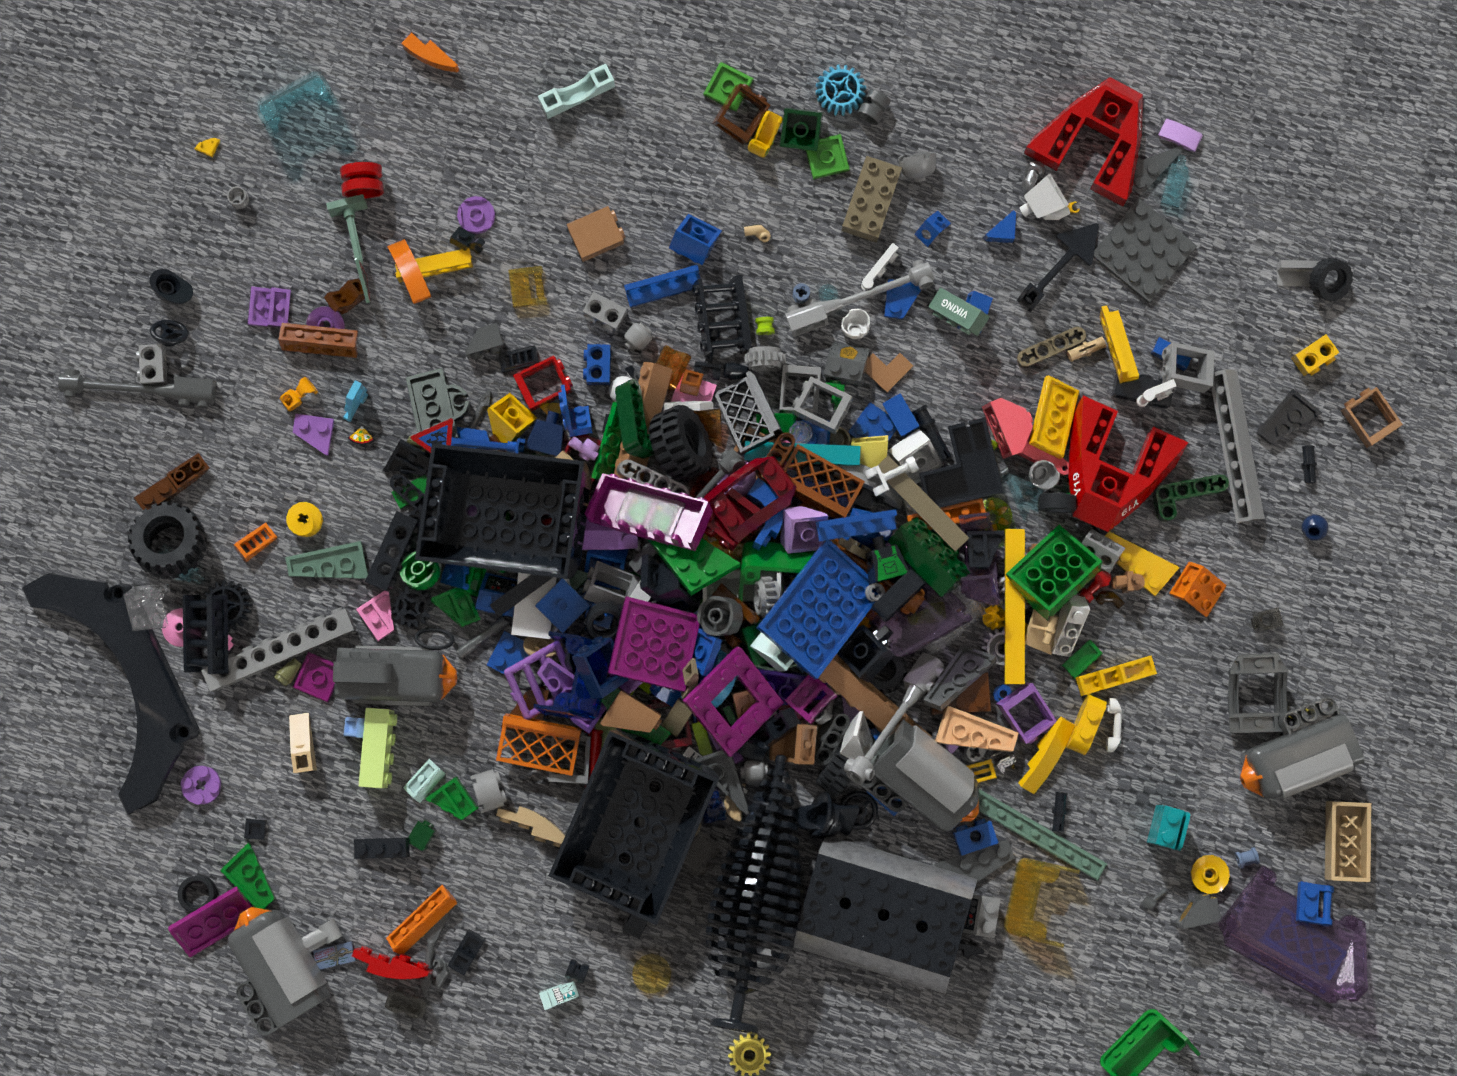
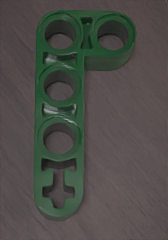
M630 379L615 388L622 445L628 454L645 459L655 454L651 447L650 434H647L641 387L637 380Z
M1219 474L1163 484L1153 491L1157 518L1162 522L1174 519L1177 514L1175 501L1219 494L1225 491L1229 486L1228 478L1225 475ZM1217 481L1219 483L1222 482L1221 487L1217 485L1210 488V484H1214ZM1197 483H1201L1203 485V492H1199L1196 489ZM1178 486L1185 489V495H1180L1177 492ZM1159 490L1166 492V499L1159 497ZM1163 508H1166L1170 511L1169 518L1163 515Z

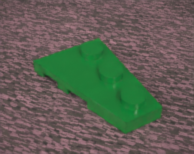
M249 842L220 871L235 887L239 888L255 908L265 909L276 897Z

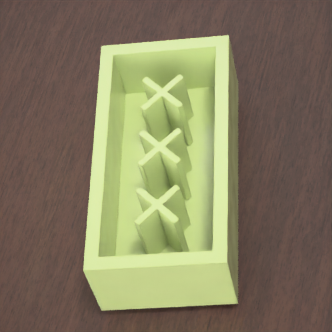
M366 708L359 787L388 788V784L392 782V773H389V766L393 765L394 753H391V745H395L396 735L392 734L393 726L397 725V714H394V710Z

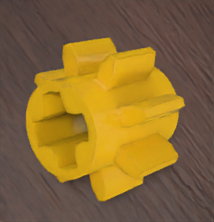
M995 605L994 607L990 606L984 609L986 614L982 615L987 627L993 630L1005 626L1003 623L1005 621V611Z

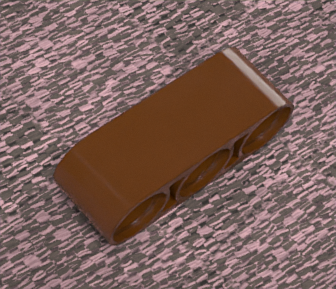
M790 433L781 434L766 457H780L781 461L779 463L784 467L795 448L794 436ZM787 440L791 443V445L789 447H784L781 445V443ZM758 470V478L769 485L766 479L762 478V474Z

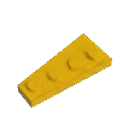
M1110 531L1105 535V537L1125 547L1117 565L1125 572L1133 571V574L1142 575L1145 580L1143 587L1153 596L1157 595L1180 568Z

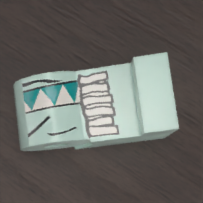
M571 981L543 990L539 995L544 1010H547L578 997L579 993L575 982Z

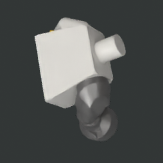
M1032 161L1026 166V177L1024 176L1022 181V190L1027 203L1020 207L1025 217L1034 212L1037 218L1059 220L1070 213H1076L1080 210L1076 209L1074 211L1072 209V205L1077 202H1067L1051 174L1047 175L1036 185V181L1042 178L1045 172L1041 162Z

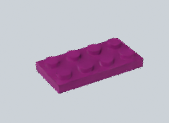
M236 886L170 925L168 931L187 955L192 957L235 930L240 914L253 906Z

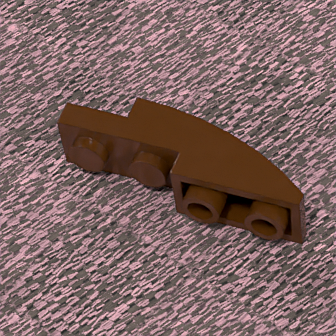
M197 453L168 472L166 477L135 496L134 500L142 511L145 508L147 510L151 509V505L156 503L160 506L162 502L170 501L197 481L210 467L201 455Z

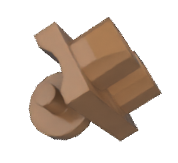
M1127 571L1121 574V576L1112 577L1111 584L1112 589H1122V593H1129L1142 589L1145 580L1142 575L1133 574V571Z

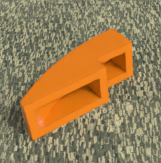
M411 33L401 43L404 50L425 64L445 71L456 73L459 71L458 65L431 40L425 45Z

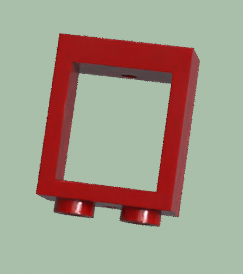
M554 355L513 375L531 412L546 403L559 399L558 392L534 402L523 379L554 365L562 384L565 385L566 394L572 392L570 387L573 384L569 376H564L562 370L565 368L561 360H556Z

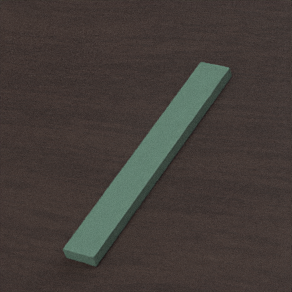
M979 789V812L1095 880H1099L1107 863Z

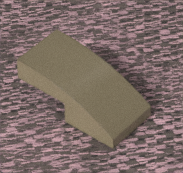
M694 658L682 670L686 685L685 692H681L682 699L698 685V670L696 659Z
M680 697L662 723V726L676 737L692 715V712Z

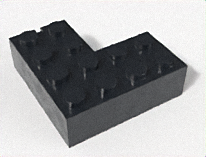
M986 417L968 421L969 427H966L965 422L948 426L956 464L919 473L923 491L940 508L1004 493Z

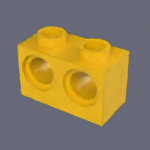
M1325 334L1291 359L1303 376L1307 374L1312 376L1321 370L1319 366L1323 363L1327 366L1335 361L1336 358L1334 356L1339 351L1327 334ZM1320 348L1326 349L1327 356L1321 354ZM1305 358L1311 360L1312 366L1305 364Z

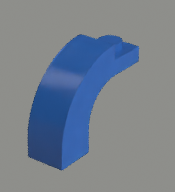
M757 478L746 499L760 509L779 498L772 487ZM783 510L765 522L764 527L753 543V548L759 551L762 546H767L771 537L776 539L783 522Z

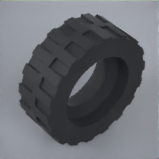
M1328 257L1327 259H1322L1313 267L1309 284L1314 295L1327 301H1337L1348 293L1353 282V272L1348 263ZM1335 270L1338 273L1337 281L1332 288H1326L1325 278L1330 271Z

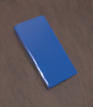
M1159 337L1151 354L1162 359L1164 348L1171 343ZM1176 355V367L1185 371L1191 357Z

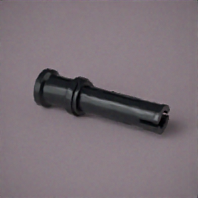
M924 405L913 411L912 414L918 419L920 429L925 430L941 461L952 456L934 425L935 419L930 416L927 410L928 406Z

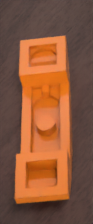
M404 239L387 246L413 304L431 298L426 282L406 240Z

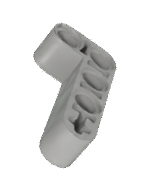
M624 460L617 466V474L623 479L627 480L630 478L641 484L649 483L658 488L657 482L663 481L666 488L672 492L680 489L683 493L689 495L686 486L632 460ZM628 465V469L631 471L624 473L625 469L622 467ZM644 472L648 475L647 482L640 480V473ZM664 503L661 512L669 516L666 511L667 507L671 506L676 511L677 506Z

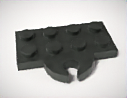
M443 368L405 377L417 432L419 433L452 418V437L459 438L456 422L466 416L470 408V402L465 401L463 404L457 405L455 401L459 397H469L466 391L454 384L447 385Z

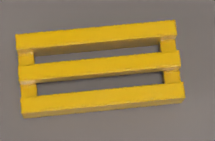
M992 759L967 765L971 769L989 764V768L974 772L975 776L991 771L990 776L976 779L978 783L997 778Z

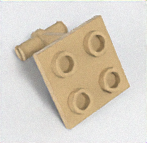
M1033 609L1025 634V645L1052 655L1059 617L1053 615L1047 621Z

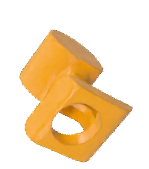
M303 377L300 379L296 390H288L279 399L288 411H292L302 404L301 398L306 396L305 393L317 394L319 392L307 377Z

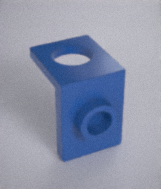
M936 211L924 221L914 235L928 247L951 223L939 211ZM923 230H928L930 232V239H926L923 237Z

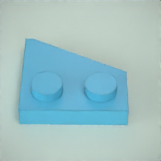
M356 380L345 400L344 411H346L343 419L351 422L360 403L363 404L368 396L366 393L367 389Z

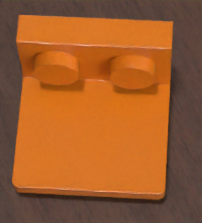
M1189 561L1169 594L1186 601L1199 613L1207 617L1224 591L1226 584L1204 566Z

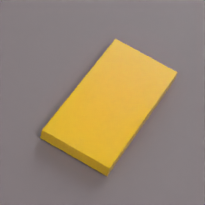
M1049 375L1044 378L1029 440L1030 445L1056 458H1064L1079 390Z

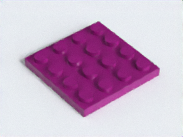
M626 596L608 674L685 692L686 685L682 670L693 657L700 625L697 614Z

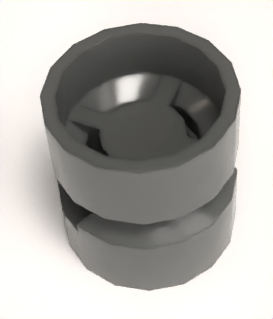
M870 89L864 99L866 103H862L857 115L872 125H878L883 117L882 112L887 110L891 101L885 94Z

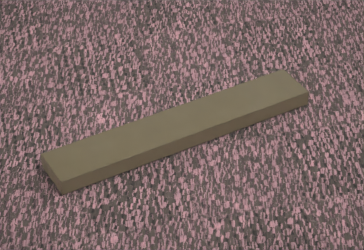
M889 455L878 465L882 474L899 467ZM903 472L896 477L894 476V478L887 479V482L955 552L969 539L906 473Z

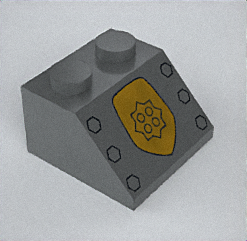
M833 342L827 356L824 370L825 379L863 386L870 349Z
M1206 893L1195 894L1194 899H1189L1175 921V926L1185 929L1222 921L1217 897H1212Z

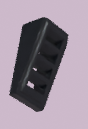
M535 345L499 354L502 373L529 368L539 363ZM531 352L532 361L528 360L527 353ZM520 354L524 355L525 363H521ZM514 355L517 358V365H514L512 356ZM508 356L510 361L509 367L506 366L505 357Z

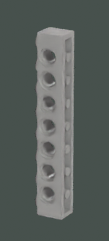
M342 607L331 611L332 614L327 617L324 615L318 616L313 619L314 622L308 625L302 623L297 625L294 631L289 632L286 630L277 634L278 637L273 640L267 638L260 641L259 646L243 648L242 653L235 655V653L229 654V674L226 677H223L221 674H208V667L201 671L210 692H216L356 632L357 630L349 611L342 609ZM331 621H336L337 628L334 631H330L328 628V624ZM317 628L319 635L313 639L310 636V632L312 629ZM296 636L301 638V643L298 646H294L292 642ZM281 643L283 651L280 654H276L275 646ZM260 651H263L265 653V659L259 662L257 660V654ZM242 659L247 661L245 669H240L239 662Z

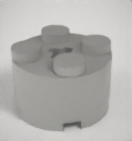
M491 769L470 776L471 780L475 779L476 782L472 786L478 805H483L484 808L480 809L481 814L504 807L503 803L507 802L504 790L500 791L498 786L501 783L498 772H494Z

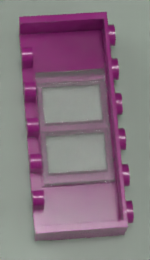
M602 473L585 515L589 522L663 544L696 551L713 510L709 502L704 498H693L686 493H674L668 488L659 489L649 483L641 484L630 478L626 480L615 474L607 475Z

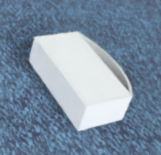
M518 573L517 584L531 574ZM553 577L515 605L511 635L554 639L560 630L535 605L561 578ZM564 579L570 585L569 579Z

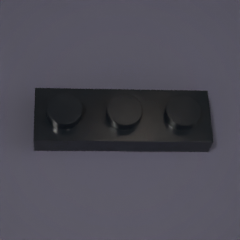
M409 837L354 839V859L410 857Z

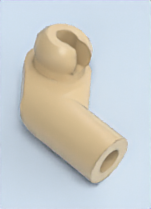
M762 225L744 227L745 236L755 235L762 242L770 240V232Z

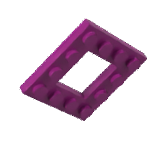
M736 646L682 700L728 757H732L784 703L739 646ZM737 676L756 702L730 727L711 701Z

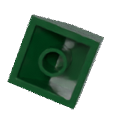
M784 108L780 147L817 151L824 112Z

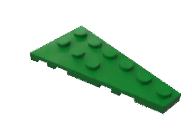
M641 500L630 507L628 515L635 524H643L650 504ZM657 509L649 527L667 532L672 518ZM647 539L691 596L740 567V562L704 539H701L696 551Z

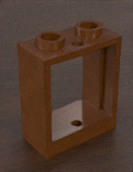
M740 83L734 87L712 124L743 145L749 141L771 105L767 103L765 97L753 93L751 87ZM738 94L759 108L745 132L724 117Z

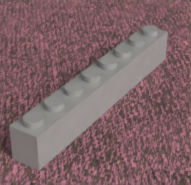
M1233 369L1220 370L1213 373V387L1211 389L1236 523L1262 520L1265 517L1238 372Z

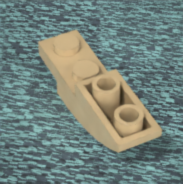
M519 806L517 813L498 808L496 816L500 817L499 821L511 824V821L519 823V827L528 830L531 826L533 827L531 835L535 836L534 840L546 843V840L554 842V846L561 847L565 834L547 818L522 806Z

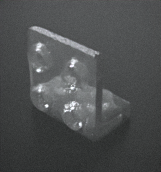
M169 584L134 586L123 595L133 631L159 629L169 626L162 603L164 595L170 592Z

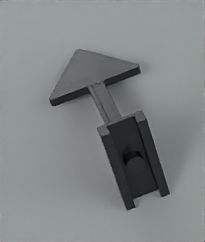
M1095 223L1058 234L1056 238L1069 248L1068 252L1037 285H1033L1030 282L1017 301L1020 302L1022 299L1027 301L1031 305L1028 311L1032 312L1045 296L1043 289L1074 255H1077L1088 266H1091L1099 224Z

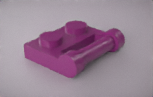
M808 675L785 702L812 725L815 721L814 718L837 695L819 678L814 680ZM824 691L826 695L809 714L804 711L819 693Z

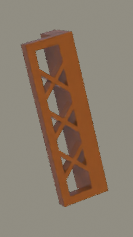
M281 323L278 338L281 350L357 358L358 354L356 347L358 339L357 330Z

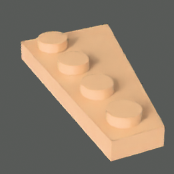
M946 706L935 741L939 744L1012 752L1014 751L1019 733L951 706Z

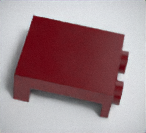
M732 487L727 492L728 497L746 520L761 510ZM713 512L704 533L710 538L714 537L717 539L719 545L727 550L729 548L733 551L739 543L729 536L730 533Z

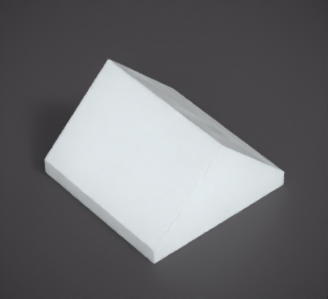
M863 711L858 712L845 732L840 754L847 758L865 757L873 745V739Z

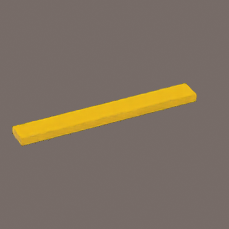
M1005 529L1004 684H1025V598L1006 576V573L1025 556V529Z

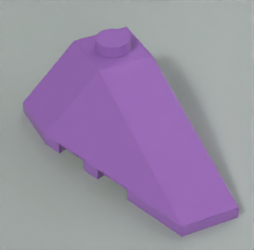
M627 514L625 521L634 523ZM587 519L583 550L638 548L637 536L591 523Z
M547 657L537 672L538 676L571 721L587 733H590L605 712L606 707L599 698L591 699L582 680Z

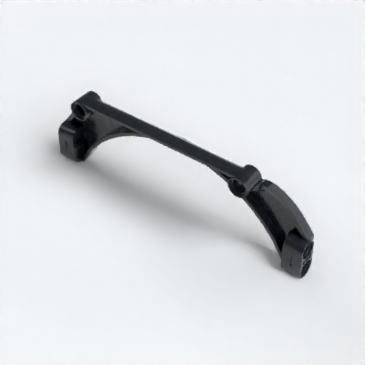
M56 573L41 576L22 588L30 607L63 613L90 628L109 646L121 664L130 684L137 716V737L132 765L118 795L127 815L134 813L133 811L141 810L159 800L171 769L185 749L183 743L198 737L200 733L199 726L194 719L134 588L130 584H117L109 587L108 582L76 578Z

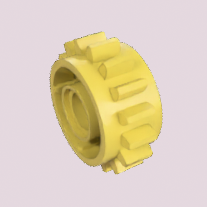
M747 1033V1037H743L740 1034L739 1041L733 1040L735 1046H729L733 1053L728 1054V1057L733 1058L730 1065L736 1066L735 1072L740 1070L741 1076H744L745 1073L752 1076V1073L759 1075L760 1069L766 1070L764 1064L770 1063L766 1058L771 1056V1052H766L769 1045H763L764 1038L759 1040L758 1034L751 1037L750 1033ZM745 1051H754L755 1057L747 1060L744 1057Z

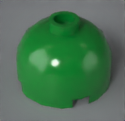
M413 552L402 562L403 567L402 572L400 571V576L412 589L419 591L427 590L437 583L440 576V566L437 562L415 560L416 552Z

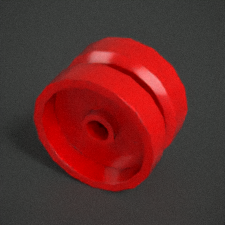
M354 162L341 166L340 176L345 181L341 185L343 197L349 198L363 194L366 199L376 198L384 194L383 182L380 181L383 177L380 164Z

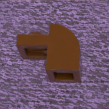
M359 278L348 280L340 290L329 292L324 296L328 306L334 312L339 311L341 315L345 314L365 299Z

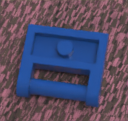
M1302 881L1298 882L1296 921L1321 926H1332L1331 899L1334 887ZM1319 892L1324 893L1323 918L1318 917Z

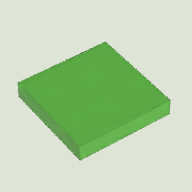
M720 62L703 95L724 105L736 85L741 83L750 87L754 78ZM738 94L729 109L737 112L744 97Z
M841 134L820 139L817 151L806 150L813 179L850 170Z

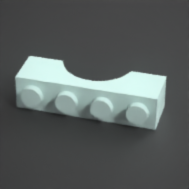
M604 64L589 71L583 79L575 84L560 89L553 88L539 95L538 99L547 119L614 88L615 83L607 65Z

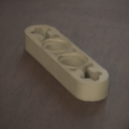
M1074 327L1019 352L1017 363L1024 368L1030 367L1075 347L1085 340L1086 332L1081 327ZM1074 331L1081 333L1080 340L1074 338L1070 341L1072 344L1069 345L1068 338L1074 335ZM1062 339L1065 342V346L1061 349L1057 348L1055 340ZM1038 347H1046L1048 350L1047 355H1039ZM1031 350H1034L1035 357H1031L1028 360L1029 363H1026V361H1021V358L1023 357L1022 354H1025V356H1029L1032 354Z

